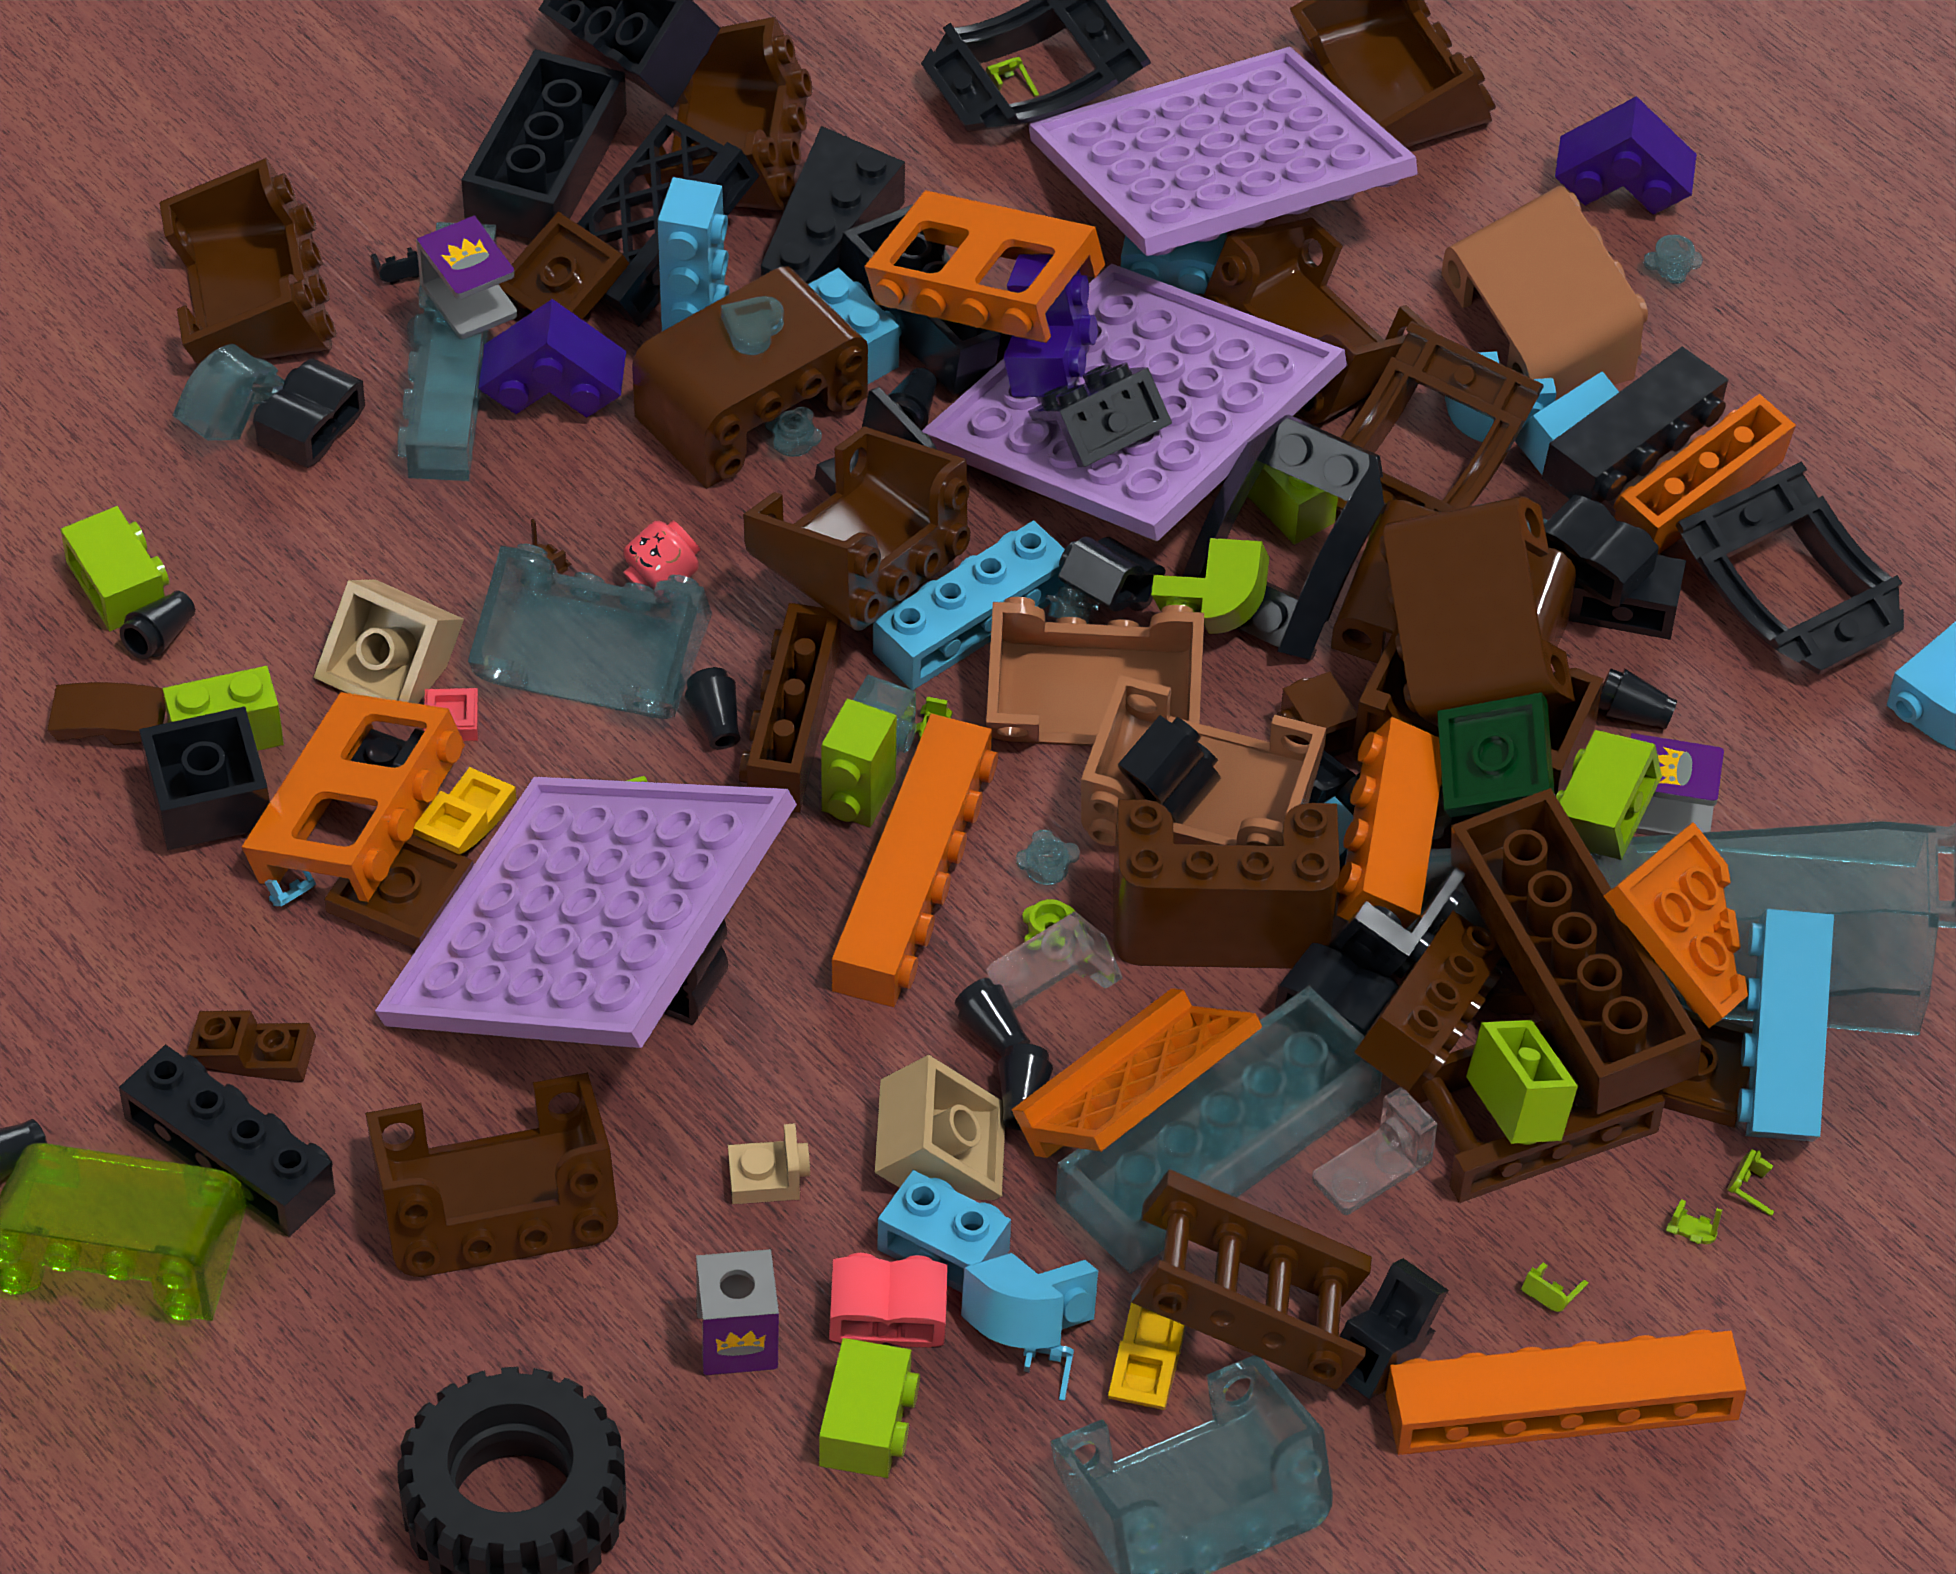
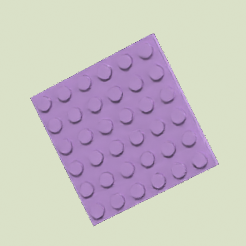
M1291 47L1028 123L1030 140L1146 256L1165 255L1172 252L1176 247L1196 241H1212L1225 232L1242 227H1258L1268 219L1285 214H1301L1308 211L1312 206L1331 200H1347L1352 198L1355 193L1374 187H1390L1396 185L1401 179L1417 175L1416 156Z
M1111 263L1089 283L1087 305L1089 315H1095L1097 319L1098 333L1096 343L1089 345L1086 354L1085 373L1108 363L1112 367L1126 362L1129 368L1148 367L1172 424L1086 467H1077L1058 421H1032L1028 411L1041 405L1039 397L1012 396L1005 361L1002 359L926 426L922 432L932 439L937 450L964 458L970 466L1158 541L1229 475L1248 442L1283 416H1293L1347 366L1345 350ZM1078 377L1075 386L1085 383L1084 378Z
M534 777L375 1012L384 1026L642 1048L797 804L788 789Z

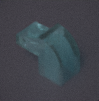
M235 344L225 345L208 355L194 370L182 391L172 416L208 441L239 440L254 405L260 404L263 400L269 399L273 394L282 390L285 380L277 375L278 369L271 363L252 357Z

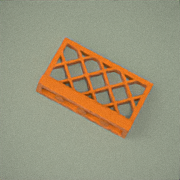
M1171 988L1011 1110L1034 1155L1037 1157L1048 1158L1063 1146L1102 1152L1259 1031L1262 1025L1256 1013L1192 1006L1183 989Z

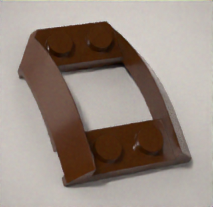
M1410 321L1406 329L1408 333L1395 358L1391 357L1369 398L1341 438L1375 453L1399 419L1418 384L1494 419V423L1473 459L1443 500H1439L1384 472L1383 478H1380L1384 503L1392 500H1406L1437 512L1470 507L1485 489L1508 454L1544 385ZM1338 497L1337 508L1343 510L1348 501Z

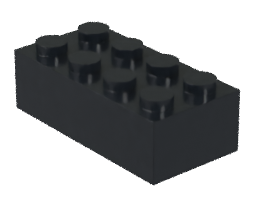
M534 49L461 179L464 219L475 215L482 226L534 239L557 212L570 219L627 115L625 72Z

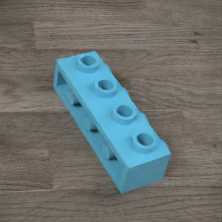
M672 178L658 218L662 331L729 295V286L725 285L729 253L727 250H724L728 217L723 215V191L721 185Z
M1034 520L1017 531L1006 533L998 543L977 556L967 557L956 569L938 580L927 582L917 593L893 606L873 622V654L913 691L991 642L993 602H1004L1009 597H1026L1034 600L1035 606L1043 609L1072 591V587L1062 582L1058 577L1061 571L1059 561L1065 549Z
M1766 909L1760 915V922H1752L1750 925L1748 954L1749 956H1757L1756 978H1748L1746 982L1748 996L1745 998V1011H1754L1752 1033H1744L1741 1049V1065L1750 1067L1749 1089H1740L1737 1112L1738 1122H1747L1746 1136L1810 1142L1820 1137L1834 914Z

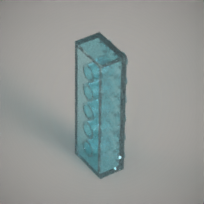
M1310 986L1261 1019L1262 1028L1102 1152L1078 1148L1058 1163L1056 1202L1130 1274L1164 1250L1166 1230L1141 1220L1143 1202L1169 1169L1237 1198L1380 1094L1383 1073L1354 1053L1364 1036Z

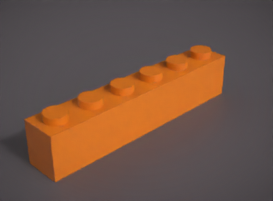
M930 714L832 957L833 992L895 1007L902 987L907 989L912 987L918 967V957H915L919 945L927 947L935 922V916L931 915L935 904L943 905L946 900L951 882V874L947 873L951 862L959 864L962 859L967 841V833L963 831L967 822H976L983 799V793L979 792L983 782H992L996 771L998 752L991 751V728Z
M1695 1330L1682 1336L1655 1338L1650 1335H1642L1628 1341L1603 1344L1595 1341H1584L1572 1347L1541 1349L1539 1347H1526L1514 1353L1494 1355L1468 1353L1455 1359L1428 1361L1422 1358L1410 1359L1401 1364L1390 1365L1385 1396L1397 1454L1404 1455L1734 1421L1740 1418L1747 1389L1732 1330L1721 1332Z

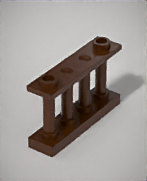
M1543 1021L1534 1023L1555 1054L1560 1055L1561 1052ZM1475 1044L1451 1052L1431 1081L1424 1075H1421L1409 1092L1403 1088L1401 1090L1400 1101L1405 1109L1426 1101L1430 1102L1459 1153L1454 1155L1449 1186L1459 1203L1657 1133L1665 1103L1660 1091H1656L1597 1115L1592 1106L1587 1108L1578 1107L1574 1100L1562 1141L1536 1142L1531 1145H1525L1520 1143L1511 1144L1507 1137H1503L1489 1143L1478 1142L1450 1094L1471 1086L1466 1075Z
M1169 1169L1143 1202L1141 1220L1166 1230L1163 1261L1159 1259L1132 1294L1131 1303L1337 1390L1365 1357V1347L1339 1337L1341 1306L1345 1305L1371 1273L1372 1256ZM1188 1240L1217 1252L1214 1283L1185 1271ZM1239 1263L1268 1274L1265 1305L1237 1293ZM1290 1284L1319 1296L1316 1326L1288 1315Z

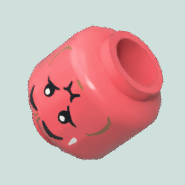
M674 520L668 525L662 521H654L625 546L623 555L629 567L623 574L642 595H645L651 589L657 595L667 597L698 570L699 562L695 555L701 550L690 535Z

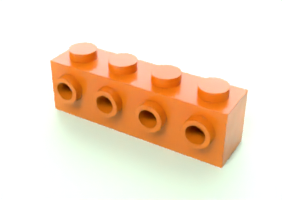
M1759 393L1739 409L1731 411L1720 423L1704 435L1697 436L1685 449L1670 460L1662 462L1639 483L1624 490L1613 506L1614 510H1616L1615 520L1645 530L1659 546L1658 554L1662 553L1682 538V535L1675 526L1678 521L1750 487L1781 464L1786 455L1796 424Z
M1391 717L1375 733L1369 732L1365 736L1358 751V761L1362 762L1360 778L1357 780L1350 798V802L1352 805H1355L1353 820L1348 826L1343 840V847L1348 850L1345 865L1339 873L1337 892L1340 893L1337 916L1349 921L1367 901L1373 906H1382L1392 911L1400 919L1401 926L1406 929L1421 914L1442 780L1439 737Z

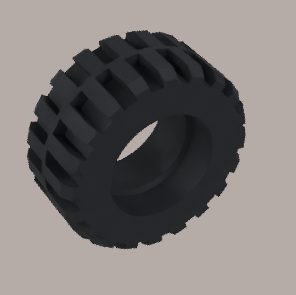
M501 1367V1374L486 1376L485 1370L468 1375L467 1384L459 1388L455 1383H451L437 1393V1405L434 1406L430 1402L423 1405L414 1416L415 1428L411 1427L405 1432L400 1446L402 1458L398 1460V1484L405 1531L410 1535L411 1547L419 1559L428 1560L429 1571L432 1574H576L579 1571L583 1574H590L602 1563L601 1551L608 1552L612 1550L619 1537V1524L625 1520L627 1501L624 1450L621 1449V1435L615 1421L607 1418L606 1407L596 1396L589 1395L584 1399L583 1386L569 1378H564L561 1383L553 1380V1372L534 1368L532 1374L519 1373L518 1367ZM506 1456H529L541 1459L555 1466L567 1478L562 1488L549 1500L534 1508L518 1512H498L485 1509L472 1503L459 1492V1488L464 1480L474 1470L489 1461Z

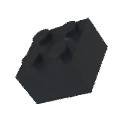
M245 706L139 729L146 772L167 851L252 831L270 803L268 786Z

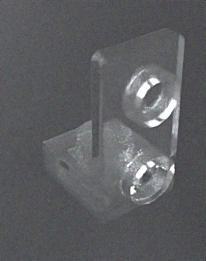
M1075 911L989 964L986 969L992 982L995 985L1001 984L1013 1010L1074 972L1082 978L1088 975L1104 989L1123 979L1106 936Z
M1399 1087L1384 1097L1380 1129L1314 1170L1312 1182L1343 1215H1349L1432 1162L1438 1123L1405 1089Z

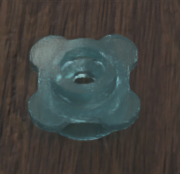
M1666 235L1660 238L1656 243L1655 252H1649L1644 257V265L1647 269L1657 270L1662 277L1673 284L1683 283L1686 280V274L1692 269L1700 268L1703 262L1702 255L1695 251L1693 243L1681 235Z
M798 407L795 410L786 411L774 420L765 422V428L773 433L774 448L786 456L797 457L804 455L822 440L821 430L815 428L812 422L813 412L806 407Z
M1059 587L1057 596L1046 594L1045 600L1051 601L1048 616L1055 618L1077 617L1084 619L1087 624H1089L1091 610H1097L1098 605L1088 603L1089 597L1083 593L1064 587Z
M1038 830L1033 833L1032 843L1028 848L1017 853L1016 864L1021 870H1026L1028 876L1036 883L1053 885L1061 882L1067 876L1069 864L1079 860L1080 850L1076 844L1064 843L1054 837L1053 833L1049 830Z

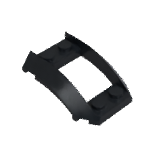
M1029 0L1008 12L979 23L956 28L949 23L943 27L945 34L935 51L930 48L921 63L928 77L967 132L1013 127L1058 115L1095 99L1151 64L1149 57L1106 0ZM1066 29L1095 70L1048 94L1008 104L980 63L1032 47Z
M1285 415L1245 446L1206 517L1182 577H1206L1210 538H1228L1234 522L1265 464L1348 501L1329 533L1300 596L1267 582L1265 595L1260 607L1247 622L1238 627V629L1278 647L1277 652L1311 660L1317 651L1315 646L1325 622L1329 621L1348 574L1380 514L1384 513L1387 504L1384 503L1380 478H1383L1380 455L1291 415Z
M1801 461L1678 521L1675 526L1710 582L1741 620L1775 650L1817 675H1821L1894 638L1904 629V608L1900 610L1899 587L1903 583L1898 575L1891 577L1871 560L1847 532L1824 496L1818 498L1804 475L1807 469ZM1792 527L1812 557L1851 598L1789 629L1755 596L1739 575L1729 557Z

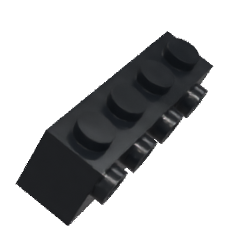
M1680 347L1550 442L1542 479L1569 499L1575 494L1600 503L1604 500H1613L1628 482L1638 475H1647L1660 458L1671 450L1674 452L1679 451L1685 446L1691 435L1703 426L1711 427L1719 420L1726 407V403L1723 400L1729 379L1685 347Z
M165 1044L119 1086L124 1118L286 1236L290 1237L335 1194L332 1171L333 1163L321 1147L314 1143L305 1144L290 1133L289 1128L279 1117L272 1113L265 1115L249 1104L245 1095L237 1087L231 1084L222 1085L208 1075L205 1067L193 1056L185 1055L183 1057Z

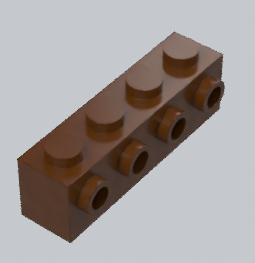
M795 603L788 604L782 630L775 629L771 645V660H774L772 670L765 669L760 690V700H763L761 710L755 709L752 715L750 741H753L751 751H743L739 769V782L747 783V787L788 789L797 804L792 812L800 813L841 651V620L825 608Z
M1455 910L1451 912L1435 933L1431 944L1420 959L1413 964L1354 1051L1355 1054L1407 1092L1410 1091L1421 1075H1424L1430 1081L1433 1079L1449 1057V1052L1466 1031L1468 1023L1486 1000L1485 997L1503 974L1502 971L1495 967L1503 952L1494 937L1486 929L1475 926Z

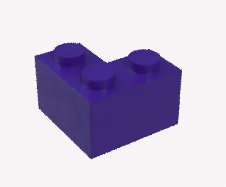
M1636 96L1560 136L1555 178L1570 192L1574 193L1585 206L1624 186L1654 215L1692 196L1697 154Z
M1018 254L1007 283V290L1015 293L1027 290L1053 255ZM1080 268L1045 313L1051 334L1047 343L1011 336L1004 355V361L1013 397H1039L1062 385H1067L1068 389L1075 387L1078 377H1083L1082 375L1085 374L1086 354L1089 345L1096 343L1098 326L1095 315H1089L1087 305L1089 282L1086 275H1081Z
M551 299L484 344L478 389L514 414L519 413L550 392L587 418L621 396L626 350Z

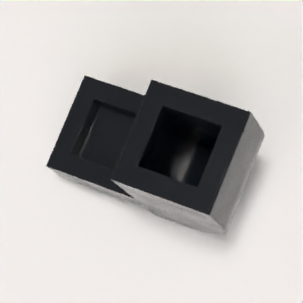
M1404 1258L1392 1263L1369 1310L1347 1320L1339 1336L1365 1347V1357L1346 1378L1345 1382L1368 1399L1386 1391L1390 1365L1401 1364L1407 1360L1419 1358L1435 1333V1330L1430 1326L1449 1290Z

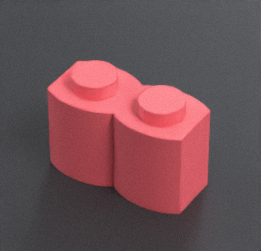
M853 1253L847 1257L833 1259L829 1340L842 1343L843 1338L877 1344L887 1342L902 1347L924 1348L944 1345L948 1265L921 1255H914L893 1262L876 1258L868 1253Z

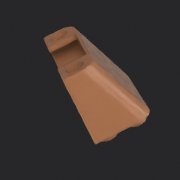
M1559 185L1445 250L1441 275L1461 307L1465 308L1472 305L1475 286L1510 341L1507 367L1521 374L1523 371V374L1531 379L1553 378L1556 388L1555 401L1602 371L1613 385L1635 378L1638 357L1642 354L1641 339L1643 325L1648 320V309L1643 297L1639 293L1635 294L1625 279V273L1620 262L1616 259L1613 260L1604 247L1597 227L1591 226L1581 212L1580 203L1574 193H1569L1565 187Z
M1009 597L1004 602H993L986 727L992 729V738L1010 742L1093 746L1119 674L1171 687L1170 716L1200 724L1204 613L1193 612V609L1188 606L1168 605L1162 608L1161 613L1151 617L1150 627H1139L1138 623L1123 619L1112 620L1108 622V625L1087 624L1084 619L1077 617L1058 618L1056 622H1045L1044 610L1035 606L1034 600L1026 597ZM1131 695L1134 699L1144 704H1155L1153 700L1143 695Z
M1121 674L1118 676L1081 778V823L1090 838L1099 844L1106 846L1115 845L1118 799L1143 800L1136 791L1135 786L1121 772L1118 763L1159 715L1171 723L1176 718L1170 716L1171 687ZM1131 695H1143L1153 700L1155 704H1144L1134 699ZM1274 715L1271 722L1270 742L1184 720L1201 736L1198 742L1218 759V762L1213 767L1219 773L1221 780L1183 824L1173 822L1174 844L1283 846L1282 830L1285 815L1293 807L1309 803L1325 747L1326 728ZM1285 735L1302 737L1310 744H1297L1289 740Z

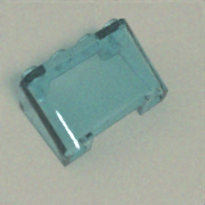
M518 544L517 548L500 546L468 659L471 670L477 677L500 686L652 718L671 719L675 717L687 685L686 682L690 677L712 617V611L704 587L699 586L695 580L681 575H670L668 580L656 582L654 590L648 586L632 582L625 583L624 587L606 584L602 578L590 573L577 572L574 577L558 574L555 564L547 558L548 553L540 547L531 544Z
M1253 1355L1206 1375L1213 1420L1117 1461L1113 1460L1108 1425L1103 1419L1050 1441L1057 1474L1115 1574H1210L1319 1526L1328 1516L1332 1508L1333 1493L1324 1429L1262 1358ZM1243 1378L1251 1380L1250 1387L1243 1397L1235 1401L1225 1400L1228 1388L1235 1381ZM1083 1445H1096L1093 1457L1083 1465L1074 1452Z

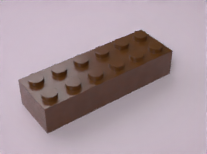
M1546 789L1452 825L1451 865L1454 869L1457 867L1465 873L1461 880L1462 884L1596 1114L1598 1115L1697 1076L1702 1038L1655 960L1631 930L1618 919L1614 909L1604 898V895L1611 890V887L1552 789Z

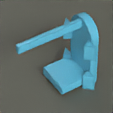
M303 871L306 879L302 882L298 879L289 884L290 890L284 893L277 880L269 879L264 883L271 894L269 901H272L274 906H283L313 888L316 882L310 872Z
M1061 1345L1042 1349H1024V1356H1026L1025 1372H1030L1032 1357H1035L1036 1352L1050 1354L1049 1360L1061 1362V1357H1067L1059 1400L1065 1401L1074 1349Z

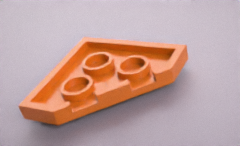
M1692 822L1606 893L1604 898L1612 906L1618 919L1631 930L1655 960L1658 967L1663 970L1683 995L1689 1008L1697 1013L1706 1026L1710 1028L1748 996L1746 977L1736 972L1734 953L1741 949L1736 913L1734 910L1726 907L1724 888L1731 883L1728 864L1697 825Z

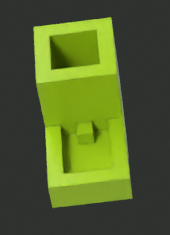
M1210 538L1205 578L1154 575L1151 595L1160 611L1168 605H1183L1192 608L1193 612L1204 613V626L1209 634L1231 631L1247 622L1260 607L1266 590L1269 555L1262 541Z

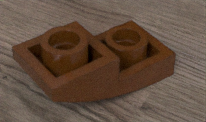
M112 682L56 685L47 731L57 741L104 735L113 745L141 742L139 729L161 725L164 722L166 707L163 688Z
M251 1010L199 1011L187 1055L196 1058L206 1068L262 1079L304 1081L316 1035L310 1023H257Z

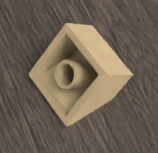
M376 579L348 580L313 678L350 694L418 704L425 695V689H430L446 669L464 619Z
M930 1055L881 1079L875 1173L900 1188L912 1170H915L929 1178L944 1180L956 1192L970 1199L995 1200L1001 1197L1005 1140L1003 1101Z

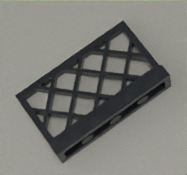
M667 114L662 117L577 223L605 243L622 239L623 255L630 264L600 300L617 309L627 321L638 327L661 300L658 218L663 206V198L666 197L671 182L662 184L661 169L683 163L684 178L681 179L721 185L723 191V215L727 216L760 176L740 148L729 142L722 145ZM671 133L681 138L682 150L660 156L659 148ZM709 155L715 156L702 173L694 175L693 160ZM651 173L652 187L630 193L629 186L637 176ZM653 201L654 216L631 221V207ZM621 210V225L602 231L599 230V223L606 214ZM655 229L654 234L642 248L633 250L632 235Z

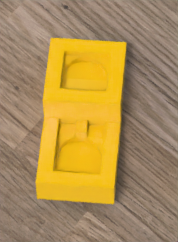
M469 767L449 794L443 791L437 794L416 822L413 835L460 855L484 838L508 812L517 800L516 787Z
M1131 1303L1123 1341H1120L1108 1399L1165 1410L1186 1326Z

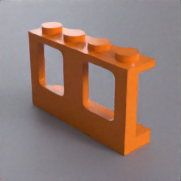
M925 190L864 267L875 304L1047 343L1051 337L1045 316L1047 310L1079 268L1081 275L1096 278L1105 266L1095 226ZM922 230L926 241L958 248L942 270L937 273H926L894 266ZM1018 254L1053 255L1029 288L1023 292L1015 293L979 284L999 257L1016 260Z
M340 692L242 845V850L258 882L265 884L264 882L270 879L277 880L279 884L288 868L348 878L359 901L369 902L380 882L386 878L390 866L404 843L412 836L416 822L422 816L429 803L434 800L441 783L453 764L461 756L465 744L449 708ZM379 721L426 729L406 762L399 767L392 768L350 760L369 731L374 729L372 722ZM332 799L377 806V809L356 842L350 846L343 847L307 841V838Z

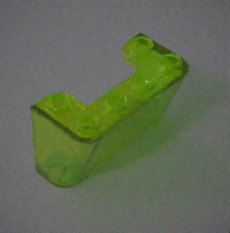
M46 1143L28 1145L23 1149L0 1194V1290L12 1295H22L28 1291L36 1290L42 1284L45 1273L44 1265L59 1272H72L74 1270L104 1274L118 1281L130 1279L151 1281L154 1299L169 1317L182 1321L194 1318L213 1321L247 1208L243 1186L234 1176L213 1168Z

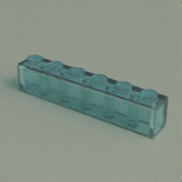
M437 222L436 231L454 223ZM481 224L497 245L496 225ZM419 284V307L425 309L424 315L416 314L414 319V344L419 345V352L410 351L408 377L409 382H414V388L405 389L403 417L404 419H409L408 427L399 428L398 457H407L408 478L469 481L481 390L478 387L484 344L488 341L489 329L469 338L459 339Z

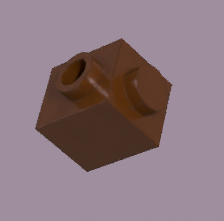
M1330 671L1312 678L1299 679L1290 686L1283 688L1281 711L1277 713L1278 716L1326 728L1324 750L1332 757L1353 750L1357 712ZM1285 735L1289 740L1297 744H1310L1302 737Z

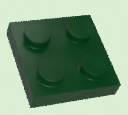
M1542 692L1437 711L1444 810L1450 818L1491 811L1549 788L1555 794L1548 703Z

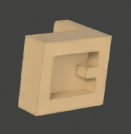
M795 1123L784 1124V1141L728 1145L732 1204L800 1199V1177L810 1176L808 1143H797Z

